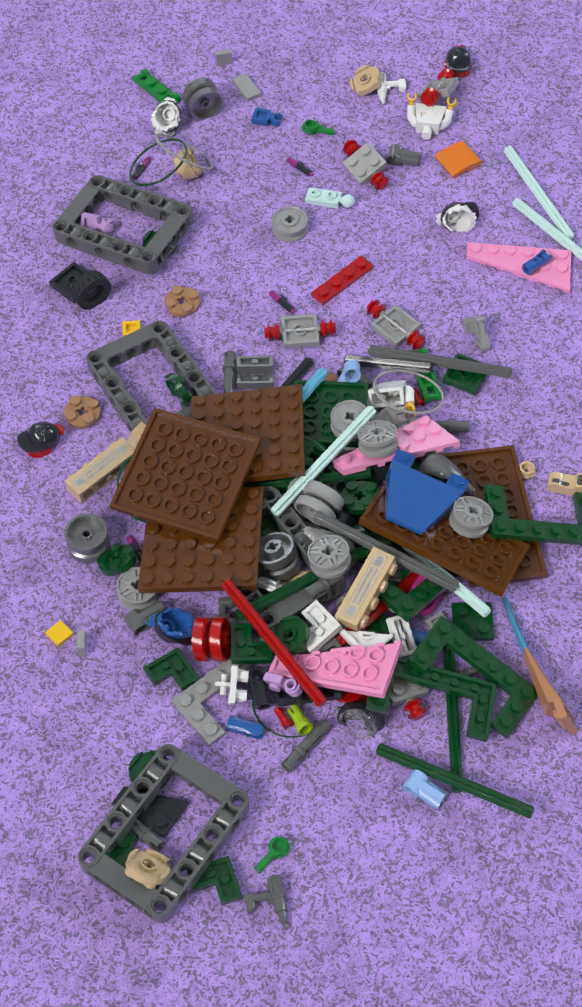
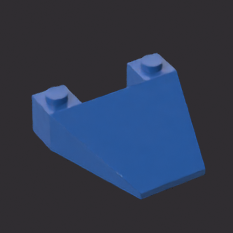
M398 449L386 475L385 519L422 535L451 513L455 501L463 497L470 480L451 473L447 483H443L412 469L416 456Z

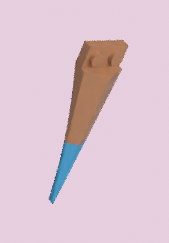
M504 596L502 601L545 715L556 718L563 730L567 729L571 735L578 733L579 731L572 713L555 692L539 667L520 628H518L519 626L508 599Z

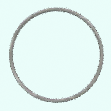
M164 133L155 134V140L157 141V143L176 158L200 169L211 170L213 168V164L209 160V158H207L203 153H201L199 150L189 145L188 143L184 142L186 146L202 154L210 163L211 167H202L176 155L168 148H166L158 140L157 136H165L175 139L178 138Z
M393 369L380 373L373 381V390L376 396L387 406L404 413L428 414L438 410L444 403V393L440 386L429 377L418 372ZM391 372L415 374L433 383L440 391L442 400L432 410L420 412L404 410L386 402L378 394L375 386L376 381L382 375Z

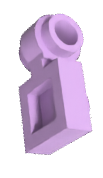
M86 212L81 214V226L96 231L101 230V233L107 235L113 231L114 223L112 219L102 218V221H100L99 215Z
M268 672L264 675L263 680L269 685V689L280 692V690H284L291 697H298L303 692V688L295 678L286 679L284 676Z

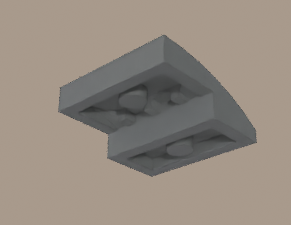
M273 355L237 356V389L273 387Z

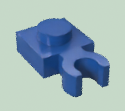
M255 108L252 124L268 126V123H271L273 126H279L282 114H271V110Z

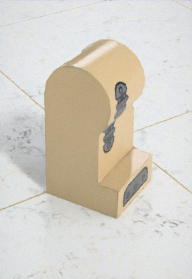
M551 472L548 475L547 490L572 496L575 492L582 493V473L570 475L561 472Z

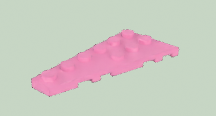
M467 243L466 259L490 265L499 270L511 272L513 275L570 293L571 250ZM543 249L546 250L548 255L553 256L548 264L540 267L530 275H527L522 269V265L536 256Z
M427 415L397 429V450L406 451L416 456V458L424 456L425 452L435 450L438 453L444 451L443 448L460 447V441ZM359 448L332 460L333 467L344 476L365 471L368 466L377 465L378 467L385 466V462L392 461L397 450L391 455L373 458L363 455Z
M400 640L394 641V644L384 645L383 643H376L375 646L370 647L359 645L330 649L329 652L320 653L318 650L312 651V654L300 655L297 653L292 656L316 686L384 698L403 643ZM274 656L268 673L281 675L286 679L294 678L279 658Z

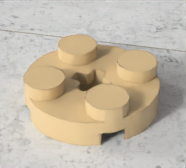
M364 65L354 72L355 76L353 79H350V87L361 97L379 89L381 86V73L375 66Z
M134 849L129 853L125 864V874L144 884L149 889H154L157 885L162 884L171 869L170 866L169 868L167 866L168 860L166 857L152 849H146L145 852H139V849Z

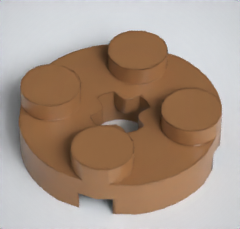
M176 285L165 296L166 309L171 315L176 317H186V315L194 314L200 306L198 292L189 287ZM179 300H185V302L179 304Z
M88 396L71 397L64 408L65 420L71 427L76 429H86L93 424L95 425L101 417L98 400ZM85 410V412L87 413H83V415H80L79 411Z

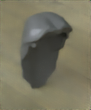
M440 453L428 455L417 469V471L430 477L434 475L441 479H449L451 473H454L466 479L463 473ZM468 483L465 492L469 495H474L475 489Z

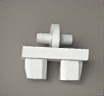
M231 666L230 682H227V674H221V681L215 682L214 685L215 687H220V695H226V688H229L228 705L246 702L247 690H237L236 685L237 682H248L249 671L238 669V666Z

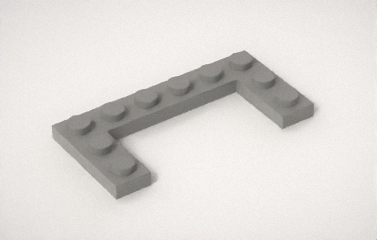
M258 636V637H257L256 639H254L252 642H265V641L263 640V638H262L261 636ZM272 651V661H273L274 656H276V655H275V653ZM230 657L228 661L221 663L171 700L175 708L209 747L225 736L226 732L202 704L220 691V687H215L214 685L215 682L221 681V674H227V682H230L231 666H238V669L248 671L256 664H231Z

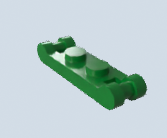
M144 68L140 71V74L132 76L133 82L160 103L165 101L167 97L175 99L176 103L181 101L178 93L172 92L154 78L147 69Z
M426 347L420 348L418 351L408 350L428 354ZM433 369L431 373L418 372L429 377L438 384ZM415 375L424 403H430L431 400H442L440 391L433 383L421 376Z

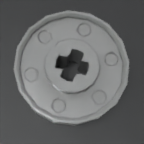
M293 206L283 207L273 215V233L279 240L290 243L298 242L307 235L308 218L302 209Z
M345 400L338 403L330 414L331 431L334 436L338 438L365 410L366 406L355 400ZM357 434L350 442L358 441Z
M383 420L370 421L360 426L357 431L359 451L365 456L373 458L385 457L394 453L398 448L397 427L393 423Z
M472 496L460 497L453 505L449 516V523L458 534L467 538H479L487 533L493 519V511L486 502Z
M320 536L312 541L308 547L309 564L312 572L318 577L325 579L337 578L346 573L351 566L352 559L348 543L340 536Z
M140 567L129 569L122 573L117 580L118 599L120 604L129 610H142L156 602L158 598V593L138 592Z

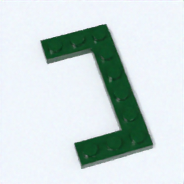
M485 484L483 488L485 502L493 511V519L489 525L491 538L582 545V493L575 492L572 496L578 524L509 519L504 486Z
M444 568L455 579L458 580L459 578H461V576ZM425 579L408 594H405L388 580L385 592L380 593L378 599L403 620L409 622L441 595L446 588Z
M441 615L408 658L407 662L423 674L445 645L490 681L496 683L510 697L496 715L490 727L504 738H507L536 698L537 692L535 687Z
M399 657L385 697L367 696L365 710L384 715L387 712L393 679L470 699L472 701L466 737L487 742L497 684L429 666L422 674L407 662L408 659Z

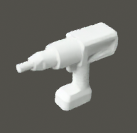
M380 72L381 86L377 89V94L382 104H385L387 90H390L391 87H399L400 92H406L405 79L386 81V73Z

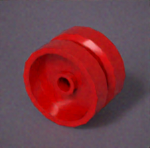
M198 617L195 619L192 630V650L196 661L209 662L212 658L215 662L228 661L231 653V626L227 617H215L213 620L209 617Z

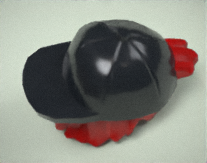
M457 45L448 50L445 62L443 63L444 69H451L455 73V77L464 78V76L467 77L470 74V52L464 45Z
M46 421L37 422L28 430L20 433L17 441L22 450L28 453L29 456L43 458L45 455L48 456L52 448L57 446L60 435L64 434L65 428L61 424H52Z

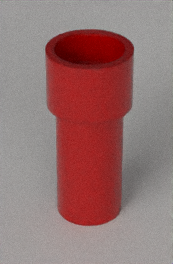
M413 388L416 407L418 408L417 405L421 403L424 406L425 403L418 389Z
M277 707L274 713L280 720L284 730H287V725H290L291 728L293 726L292 721L286 716L281 707Z

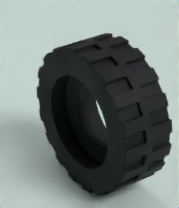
M89 271L79 277L73 284L71 296L80 308L90 310L107 299L111 291V283L100 271ZM96 286V288H95L91 293H89L88 295H86V293H87L92 287Z

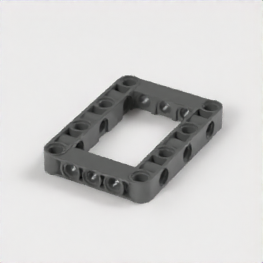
M95 175L89 179L83 189L53 223L52 229L56 241L63 245L145 274H154L193 225L194 219L192 208L186 203L101 175ZM100 201H108L130 211L135 210L143 213L145 216L160 221L164 220L165 223L146 247H142L81 226V214L83 212L93 213L94 208Z
M162 320L154 321L143 328L90 351L86 356L90 373L130 432L141 421L145 425L148 421L133 396L129 395L125 384L112 368L132 359V357L134 358L147 352L148 349L151 350L157 347L160 352H163L161 354L175 374L183 378L185 388L190 391L193 397L217 394L168 324ZM191 406L184 407L175 414L191 418Z
M265 487L263 517L265 515L272 516L279 530L293 538L301 558L311 569L307 552L312 540L304 534L303 529L307 527L291 506L280 516H275L271 512V508L282 497V494L275 487ZM345 579L331 586L329 591H323L313 597V599H309L303 588L257 613L265 623L273 622L268 625L272 630L286 616L304 617L301 612L315 600L323 605L341 594L346 588ZM258 589L240 590L242 594L250 593V595L244 596L249 603L262 597Z
M165 744L159 748L80 849L78 861L81 869L155 922H167L249 811L248 794L175 745ZM169 755L174 756L172 760L164 759L166 756ZM176 775L185 781L187 786L199 790L204 794L205 798H211L220 804V807L158 890L155 888L149 889L144 884L128 877L125 874L126 868L108 857L116 844L119 845L128 834L143 810L145 811L160 792V787L167 778ZM140 789H148L144 794L138 793ZM235 801L244 802L241 806H235L233 803ZM116 822L122 823V825L118 828L112 827V825ZM210 835H217L218 839L211 841L208 837ZM88 857H95L93 862H85ZM186 869L193 871L189 876L182 875V872ZM159 905L166 906L163 912L155 911V908Z

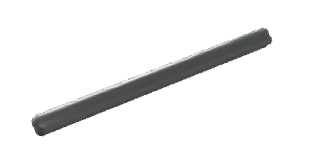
M370 345L368 349V355L431 362L433 366L510 378L512 374L511 367Z
M321 511L315 513L313 517L314 522L369 550L375 547L395 556L397 564L452 592L457 589L459 584L457 580Z

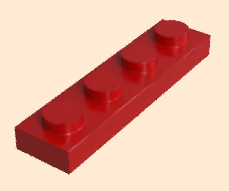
M360 256L312 291L311 296L322 305H325L372 270L373 265Z

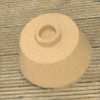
M187 147L185 160L200 166L193 150ZM182 148L177 155L183 158L185 149ZM174 157V159H173V161H174V163H175V165H176V166L174 167V169H175V168L179 165V163L181 162V160L178 159V158H176V157ZM183 162L176 172L184 180L199 178V175L203 174L204 170Z

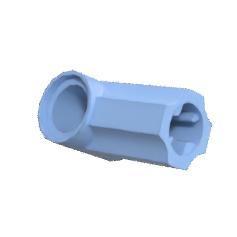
M348 360L344 364V370L337 382L359 381L361 377L359 362Z
M416 769L413 770L402 786L404 792L408 791L414 795L413 798H420L437 810L448 794L430 782L423 772Z

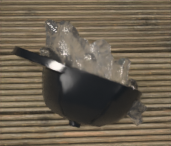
M353 701L343 706H335L333 716L337 717V721L342 726L344 733L350 731L360 741L375 738L377 731H381L386 723L384 714L365 710V702Z

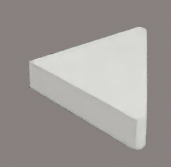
M343 629L339 633L350 646L362 645L363 647L375 646L376 643H383L385 645L393 638L392 634H377L366 631L355 632Z

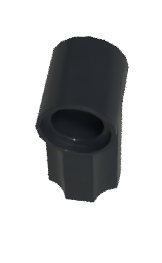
M261 666L252 667L248 673V685L251 689L255 710H265L273 706L269 686L263 680L266 670ZM260 676L262 680L256 681L252 677Z

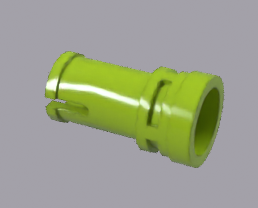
M298 704L291 705L290 707L293 711L288 708L287 712L294 721L298 734L300 736L307 735L313 730L312 723L304 716Z

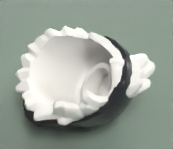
M165 98V101H162L153 112L151 121L155 134L164 133L173 137L176 135L181 120V110L175 99Z
M474 202L450 203L445 206L441 213L436 215V223L443 225L450 231L469 232V230L475 227L478 220V206Z

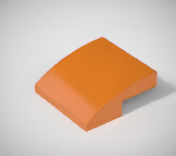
M464 141L452 144L434 155L453 179L460 176L466 170L470 172L482 164V161Z

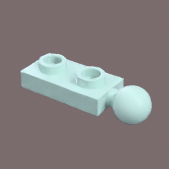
M309 188L305 203L337 209L339 204H342L345 208H351L355 203V199L349 194L342 197V192Z

